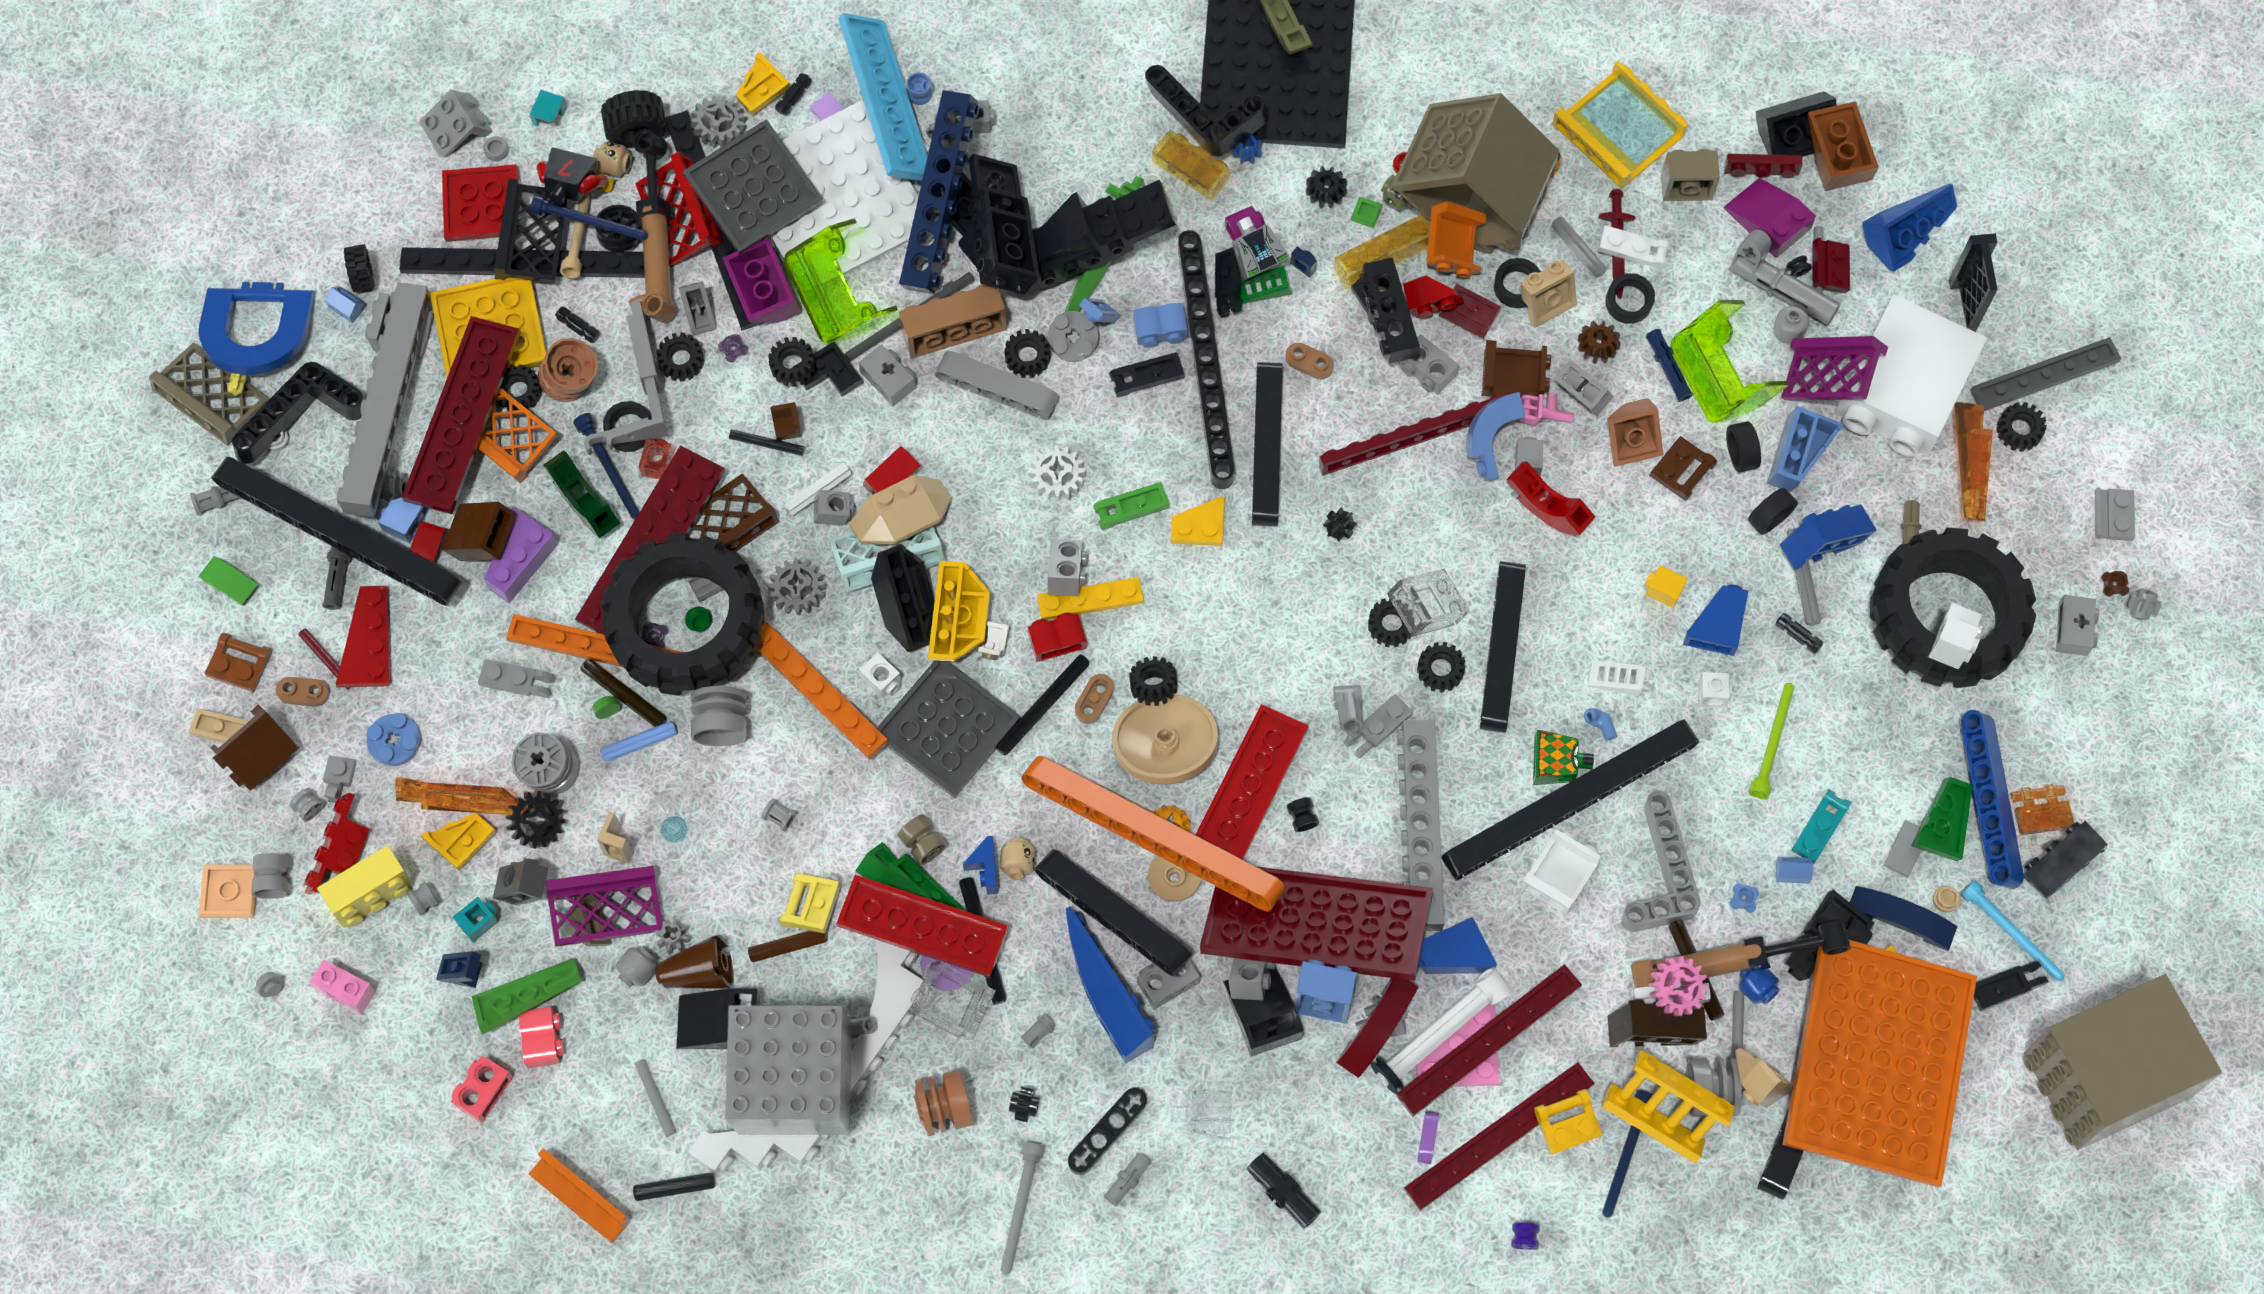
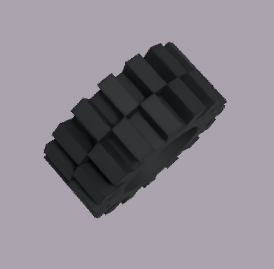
M366 245L345 247V267L353 292L374 289L372 265Z
M1025 329V334H1022L1021 330L1016 331L1017 336L1015 337L1012 334L1010 341L1007 340L1005 343V362L1010 371L1013 370V374L1016 376L1020 373L1021 378H1025L1026 375L1034 378L1035 373L1038 376L1041 375L1042 369L1046 370L1048 363H1050L1048 340L1045 341L1043 334L1038 336V331L1036 330L1033 331V334H1030L1029 329ZM1029 346L1037 351V356L1034 360L1023 361L1018 357L1019 350Z
M680 332V337H677L676 333L672 334V339L666 336L664 338L665 343L660 342V349H657L656 352L661 372H664V376L667 378L671 376L673 381L679 378L680 382H683L685 377H688L689 380L693 379L692 374L697 376L700 373L699 368H703L702 361H704V356L699 341L697 339L694 340L690 334L686 337L685 333ZM677 350H685L690 354V358L686 363L677 365L671 361L672 354Z
M786 337L783 344L780 340L777 341V348L772 346L771 353L768 355V362L773 377L779 383L782 381L785 386H788V383L791 382L792 387H796V382L798 381L801 385L805 384L804 378L809 381L812 378L810 373L814 374L816 371V360L810 344H806L802 338L798 342L797 337H792V341H789L788 337ZM798 355L802 358L801 364L795 368L783 366V360L788 356Z
M514 364L510 365L511 370H506L500 388L508 393L509 386L512 383L518 381L527 385L526 392L521 396L513 398L528 410L529 406L534 408L536 406L535 401H539L541 398L539 394H542L536 373L532 372L528 366L524 369L523 365L518 364L516 369ZM507 399L497 400L503 409L507 408V411H509V401Z
M2019 402L2015 403L2013 407L2009 405L1998 420V427L1996 428L1997 433H2000L1998 438L2000 441L2005 440L2003 445L2006 447L2009 444L2012 445L2011 450L2015 451L2016 448H2019V452H2024L2027 448L2029 451L2039 444L2047 428V425H2044L2046 418H2041L2043 414L2041 410L2038 412L2034 411L2036 406L2033 404L2031 408L2027 407V402H2023L2022 406H2020ZM2018 419L2025 420L2030 425V433L2026 435L2017 433L2012 428V422Z
M1390 597L1389 601L1383 598L1380 604L1376 602L1373 609H1371L1368 619V630L1371 632V637L1377 639L1378 644L1381 645L1383 642L1385 647H1390V644L1398 647L1399 643L1404 645L1407 639L1410 640L1416 623L1415 612L1413 609L1410 610L1409 603L1406 602L1405 605L1402 603L1403 599L1399 598L1397 602L1394 601V597ZM1394 614L1401 619L1402 625L1398 630L1389 631L1383 627L1382 619L1386 615Z
M1435 642L1433 647L1428 645L1426 650L1422 651L1418 661L1417 673H1419V680H1423V685L1426 688L1430 686L1431 691L1434 692L1436 689H1440V693L1444 692L1445 689H1448V691L1453 690V687H1457L1464 676L1465 658L1461 657L1462 652L1460 649L1458 651L1455 650V645L1452 644L1451 647H1448V642H1443L1442 645H1439V642ZM1437 659H1444L1450 663L1451 671L1445 676L1436 675L1431 669V664Z
M1153 656V660L1149 661L1148 657H1145L1144 663L1139 660L1136 662V666H1132L1129 673L1132 696L1134 699L1137 698L1139 703L1145 700V705L1150 706L1151 702H1154V706H1159V701L1165 704L1167 703V697L1170 700L1174 697L1178 684L1176 669L1170 661L1166 663V659L1163 657L1158 661L1157 656ZM1153 677L1163 679L1161 683L1156 685L1144 683L1145 680Z

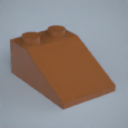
M1856 101L1808 112L1817 169L1825 191L1873 180L1879 167Z

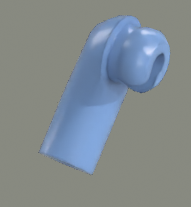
M1590 708L1585 711V721L1601 729L1605 741L1618 737L1611 716L1608 713L1596 708Z

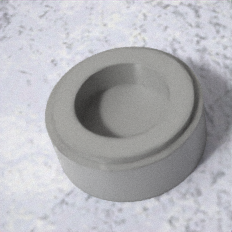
M494 136L485 141L483 151L487 159L498 162L507 157L509 147L504 138Z

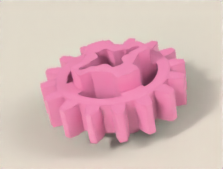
M1677 956L1675 959L1673 957L1666 958L1665 963H1658L1656 965L1659 972H1651L1655 982L1649 983V986L1655 988V992L1650 994V996L1658 997L1659 1000L1656 1006H1665L1664 1013L1673 1012L1674 1016H1682L1683 1013L1685 1015L1692 1014V1008H1701L1698 1001L1706 1000L1707 997L1702 994V991L1709 989V986L1704 985L1702 981L1707 978V975L1699 974L1702 966H1692L1693 959H1685L1684 961L1683 956ZM1681 982H1685L1684 984L1680 985V987H1678L1677 990H1672L1673 988L1677 987V985H1679Z

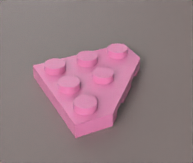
M1495 1004L1486 1005L1416 1065V1078L1496 1017ZM1498 1052L1453 1087L1499 1086Z

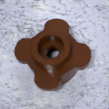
M2113 571L2102 574L2101 579L2105 585L2103 592L2106 596H2112L2113 594L2125 596L2129 593V587H2127L2128 578L2125 572Z

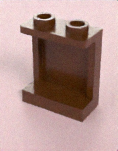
M1486 340L1481 396L1492 397L1496 394L1519 392L1520 397L1523 395L1538 397L1540 394L1544 396V393H1549L1550 378L1546 377V370H1550L1551 355L1547 354V346L1542 345L1541 351L1496 347L1497 341Z
M259 704L250 711L254 717L220 747H217L215 744L210 747L216 754L212 757L222 769L228 767L232 771L229 777L239 787L244 784L250 791L299 749Z

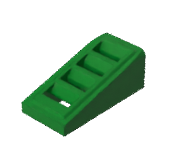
M1284 266L1264 271L1245 281L1241 278V294L1239 295L1242 299V304L1293 294L1288 272ZM1276 279H1281L1282 285L1277 286ZM1269 280L1271 281L1272 288L1270 289L1267 288L1266 281ZM1259 282L1262 288L1260 292L1257 291L1256 283ZM1248 284L1251 285L1252 294L1248 295L1246 289V285Z

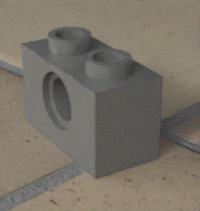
M525 858L521 862H511L510 865L500 867L493 898L512 905H521L542 899L548 868L539 865V861Z

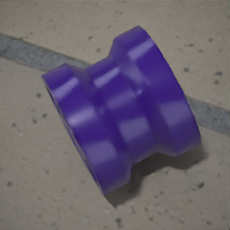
M1526 1222L1512 1224V1231L1514 1232V1239L1511 1241L1512 1248L1523 1250L1539 1249L1537 1234L1540 1231V1226L1538 1224Z

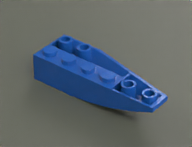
M1071 906L1066 908V919L1070 943L1080 979L1098 1020L1126 1064L1153 1048L1155 1038L1153 1032L1155 1028L1148 1017H1142L1139 1010L1141 1005L1134 994H1128L1125 985L1113 971L1114 969L1109 959L1103 956L1099 950L1100 946L1092 933L1089 935L1085 929L1086 923L1079 911L1074 912Z

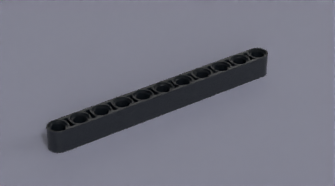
M1186 230L1178 237V256L1211 482L1214 487L1224 490L1232 486L1234 482L1233 455L1201 239L1197 232ZM1185 244H1193L1194 247H1192V248H1187V247H1185L1184 245H1185ZM1190 266H1195V267H1197L1198 269H1197V270H1189V269H1187V268L1190 267ZM1197 288L1200 289L1201 292L1193 293L1190 290ZM1202 311L1205 314L1197 316L1194 314V312ZM1198 334H1206L1208 337H1207V338H1199V337H1197V335H1198ZM1208 356L1211 358V360L1202 361L1200 358ZM1211 379L1214 380V383L1206 384L1203 381ZM1210 402H1215L1218 404V406L1213 408L1207 406L1206 404ZM1213 425H1218L1222 429L1214 431L1210 427ZM1221 448L1225 452L1223 454H1216L1213 450ZM1226 472L1228 476L1222 478L1217 473Z
M225 457L211 476V479L221 488L439 604L447 606L462 585V582L453 574L232 457Z
M1685 719L1680 720L1444 853L1441 859L1454 880H1460L1463 878L1462 875L1467 876L1485 866V862L1488 864L1508 853V849L1511 851L1531 840L1530 837L1534 838L1554 827L1552 824L1556 826L1576 814L1575 811L1579 813L1597 803L1598 798L1599 800L1606 798L1620 790V786L1623 788L1643 777L1642 774L1645 776L1665 764L1664 761L1668 763L1687 752V748L1688 750L1693 749L1700 741Z

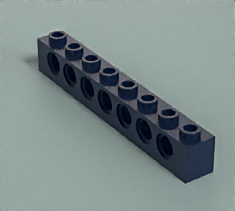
M942 90L899 285L906 290L935 294V290L941 282V274L939 272L941 263H944L946 259V241L952 233L950 223L952 215L957 210L956 197L963 183L961 176L963 166H966L968 161V143L973 139L974 130L972 125L974 118L979 113L978 101L971 94ZM957 116H961V121L953 125L954 119ZM956 140L955 146L948 149L949 142ZM951 164L949 171L942 173L943 167ZM941 188H945L944 194L941 197H937V192ZM939 212V218L931 222L933 214ZM934 236L933 243L926 246L927 239ZM928 260V267L925 270H920L921 264Z

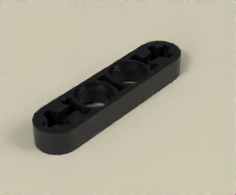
M1139 1088L1128 1089L1068 1156V1166L1072 1173L1076 1175L1088 1173L1144 1111L1147 1105V1097L1143 1090ZM1138 1095L1140 1096L1139 1102L1141 1105L1139 1107L1133 1105L1129 1110V1113L1133 1115L1129 1117L1119 1106L1122 1105L1126 1109L1130 1104L1128 1097L1132 1096L1135 1098ZM1118 1114L1124 1118L1125 1122L1121 1128L1116 1129L1109 1125V1119L1112 1115ZM1093 1136H1104L1106 1139L1105 1146L1100 1149L1094 1148L1090 1143ZM1086 1145L1088 1150L1096 1156L1092 1158L1091 1154H1089L1085 1159L1086 1166L1080 1165L1076 1168L1074 1167V1157H1083L1086 1153L1083 1147Z

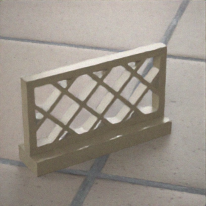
M192 343L160 373L155 371L149 376L152 390L227 446L231 444L234 434L269 400L267 396L246 381L244 383L246 391H243L242 394L234 396L233 393L225 392L224 383H229L231 373L215 366L207 358L203 349L195 343ZM194 352L202 357V363L187 364V359ZM206 369H218L220 377L206 378ZM202 370V378L187 379V371ZM172 372H184V380H171L168 376ZM221 384V392L206 393V385ZM202 385L203 394H190L188 386ZM254 396L259 399L253 406H243V397ZM240 398V406L225 407V399ZM221 399V408H209L206 400ZM240 413V419L233 425L225 420V414Z

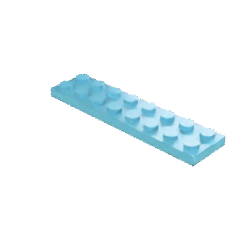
M842 13L838 20L887 176L922 181L928 156L884 20Z

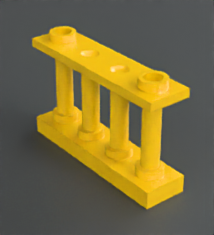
M1640 1050L1633 1068L1636 1074L1623 1089L1612 1083L1606 1091L1602 1107L1696 1164L1702 1157L1706 1141L1703 1138L1704 1135L1717 1121L1728 1127L1731 1124L1735 1106L1659 1061L1655 1056ZM1648 1078L1660 1087L1647 1103H1644L1634 1097L1633 1093ZM1671 1092L1684 1101L1670 1117H1667L1657 1111L1656 1108ZM1693 1107H1696L1706 1113L1707 1116L1694 1131H1690L1679 1123Z

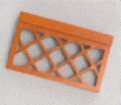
M500 388L498 393L501 395H497L496 400L507 399L509 401V411L497 413L495 400L492 413L488 418H492L493 431L483 432L477 448L521 484L528 477L526 472L558 434ZM525 414L528 418V426L515 428L514 416ZM510 416V429L498 430L497 418ZM544 429L549 433L543 442L534 443V430ZM528 431L529 444L516 445L515 433ZM511 433V446L500 447L498 445V435ZM529 449L530 457L522 465L517 461L516 450ZM506 451H512V456Z

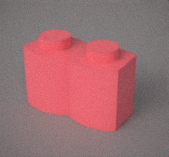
M550 1006L527 1010L520 1014L519 1024L522 1037V1051L526 1067L530 1069L559 1064L560 1056L564 1055L563 1041L557 1038V1030L561 1029L559 1013H555Z

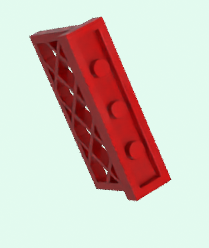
M680 152L671 155L672 161L657 169L658 196L663 185L671 187L666 201L671 203V206L678 208L674 221H667L668 224L672 225L668 235V252L672 243L680 246L676 256L670 258L669 255V268L708 245L715 247L722 243L714 218L683 176V171L693 165L692 159ZM674 169L676 175L673 183L665 182L668 172ZM646 176L635 183L641 200L648 198L645 186H647ZM677 190L683 193L680 205L672 203ZM684 211H689L691 215L688 226L680 224ZM678 227L686 229L682 242L674 240ZM693 231L698 233L700 241L690 246L688 242Z

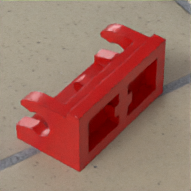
M900 446L864 479L863 486L874 495L908 478L921 465Z

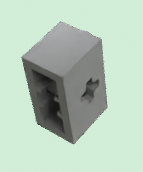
M881 344L859 361L858 364L860 373L893 407L916 389V376L908 366L903 367L898 362L899 358L892 349L887 350Z
M2064 595L2058 607L2056 652L2088 656L2090 651L2096 648L2098 633L2094 632V628L2099 620V609L2096 608V599Z

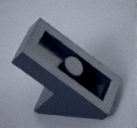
M473 951L443 954L436 980L476 988L482 967V962H480L481 954Z

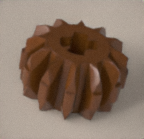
M1594 320L1590 323V327L1585 325L1577 339L1580 343L1578 346L1579 352H1585L1584 359L1592 356L1594 364L1597 363L1598 358L1604 364L1608 361V357L1613 359L1616 356V351L1621 346L1620 341H1618L1620 338L1619 332H1613L1614 324L1606 327L1604 320L1601 321L1600 325H1597Z

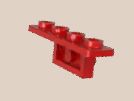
M352 793L339 797L335 802L333 811L336 812L333 821L328 822L324 830L326 839L323 846L320 845L314 856V860L317 862L314 869L310 870L304 882V885H307L305 893L309 895L318 891L317 888L320 886L325 870L339 875L357 864L370 829L346 819L355 796Z

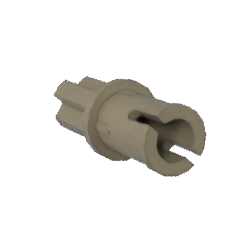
M1908 500L1904 503V523L1901 524L1903 544H1908L1914 535L1919 534V530L1922 528V525L1919 524L1920 504L1916 500Z

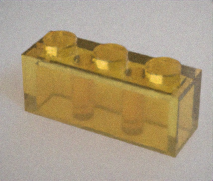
M1169 130L1152 150L1153 163L1210 201L1217 196L1229 181L1230 169L1226 163L1219 159L1215 160L1208 155L1205 149L1200 146H1194L1180 133L1176 134Z

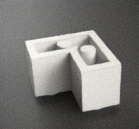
M1951 603L1928 657L1956 669L1960 668L1963 661L1968 663L1980 641L1978 637L1983 625L1979 624L1982 614Z

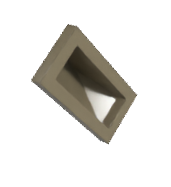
M589 895L585 896L580 904L592 911L599 900ZM601 905L595 914L605 920ZM576 907L570 914L569 919L580 926L588 915ZM591 918L584 929L591 934L599 933L603 925ZM567 924V934L572 936L576 929ZM611 939L583 944L586 946H609L612 943Z

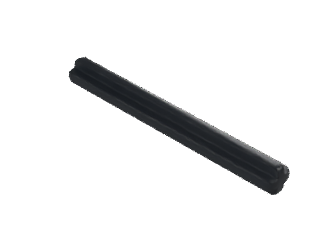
M1082 654L1074 659L998 743L996 749L1001 754L1006 756L1084 672L1089 666V660Z
M973 878L961 879L959 885L967 912L984 917ZM995 963L991 977L985 976L992 1003L997 1005L1006 1002V995L997 963Z

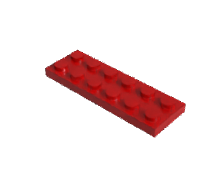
M1261 704L1195 835L1243 860L1308 731L1309 725Z
M854 875L836 923L837 927L989 978L991 977L1008 929V925L858 875Z

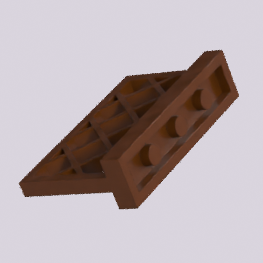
M742 473L711 495L700 515H705L703 525L694 524L691 530L701 531L700 536H706V531L719 532L716 540L721 541L729 551L737 552L779 523V519L775 509L763 499ZM742 483L747 488L745 496L732 495L733 489ZM717 500L726 501L724 511L711 510L712 503ZM731 501L744 502L742 512L729 511ZM748 503H759L762 506L755 513L747 512ZM710 516H721V526H708ZM727 517L740 518L739 524L735 527H725Z

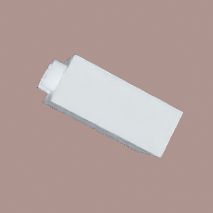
M1893 294L1873 334L1874 337L1888 346L1886 356H1880L1867 399L1840 400L1835 414L1843 417L1842 422L1845 424L1844 426L1857 434L1868 435L1873 431L1890 439L1889 444L1891 448L1904 456L1915 457L1920 453L1928 457L1988 337ZM1869 357L1858 364L1860 369L1868 364ZM1861 380L1851 388L1853 392H1859L1862 384Z

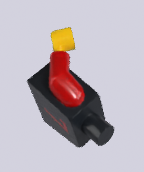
M552 147L548 161L541 160L536 166L540 182L545 184V192L550 195L549 200L555 205H562L565 199L580 201L584 194H588L596 188L606 192H611L613 189L615 178H606V175L602 173L598 175L597 158Z

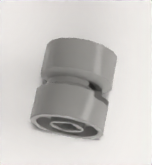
M276 853L255 855L253 857L252 870L257 876L252 879L251 894L262 899L286 897L288 880L283 876L287 875L289 858Z

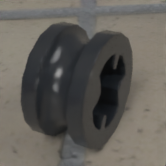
M1803 255L1791 260L1786 265L1788 271H1792L1791 276L1798 278L1807 274L1812 269L1810 263H1807L1808 259Z

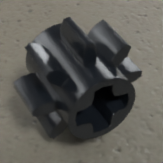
M1342 507L1336 513L1331 510L1327 514L1328 519L1323 524L1324 527H1327V536L1337 538L1339 542L1343 536L1349 539L1354 533L1352 529L1357 525V522L1353 521V513L1343 511Z
M1021 1086L1019 1093L1014 1091L1012 1093L1009 1112L1015 1113V1120L1028 1122L1029 1116L1036 1117L1040 1097L1034 1096V1089Z

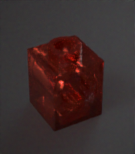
M658 438L645 440L638 466L641 476L653 479L661 478L673 458L674 452L670 443ZM656 455L663 456L658 461L651 460Z

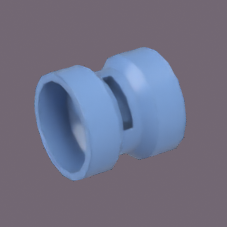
M921 72L911 74L906 82L909 100L915 105H924L932 98L930 78Z

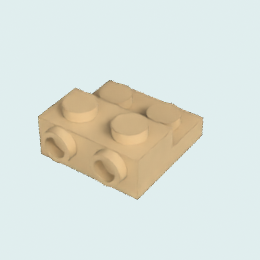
M1564 260L1553 261L1543 271L1539 273L1533 272L1524 281L1520 282L1522 300L1528 305L1529 321L1534 328L1577 305L1574 271Z

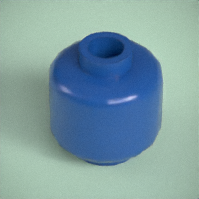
M1748 969L1743 970L1739 975L1742 978L1739 983V989L1754 1004L1763 1003L1766 1005L1780 991L1778 988L1779 979L1769 969L1754 971Z

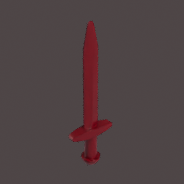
M1616 188L1609 193V197L1612 200V212L1600 213L1598 218L1611 222V227L1624 231L1623 222L1634 221L1636 216L1622 213V197H1624V193ZM1612 256L1613 281L1618 276L1625 274V260L1616 256ZM1624 286L1616 293L1618 299L1622 298Z

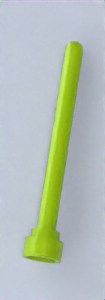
M1792 683L1784 685L1759 776L1751 782L1748 793L1752 797L1762 800L1769 799L1772 789L1769 777L1794 691Z

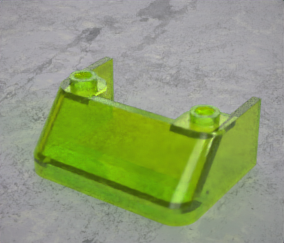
M855 218L827 226L789 250L784 256L785 268L819 339L827 344L872 326L898 310L897 306H892L877 311L875 305L869 301L857 304L836 260L845 252V241L841 232L856 224Z
M1718 300L1676 334L1671 341V347L1674 351L1673 355L1706 418L1713 423L1725 422L1760 408L1789 386L1787 381H1763L1761 383H1750L1744 387L1723 346L1731 340L1733 335V328L1728 318L1745 305L1744 300Z

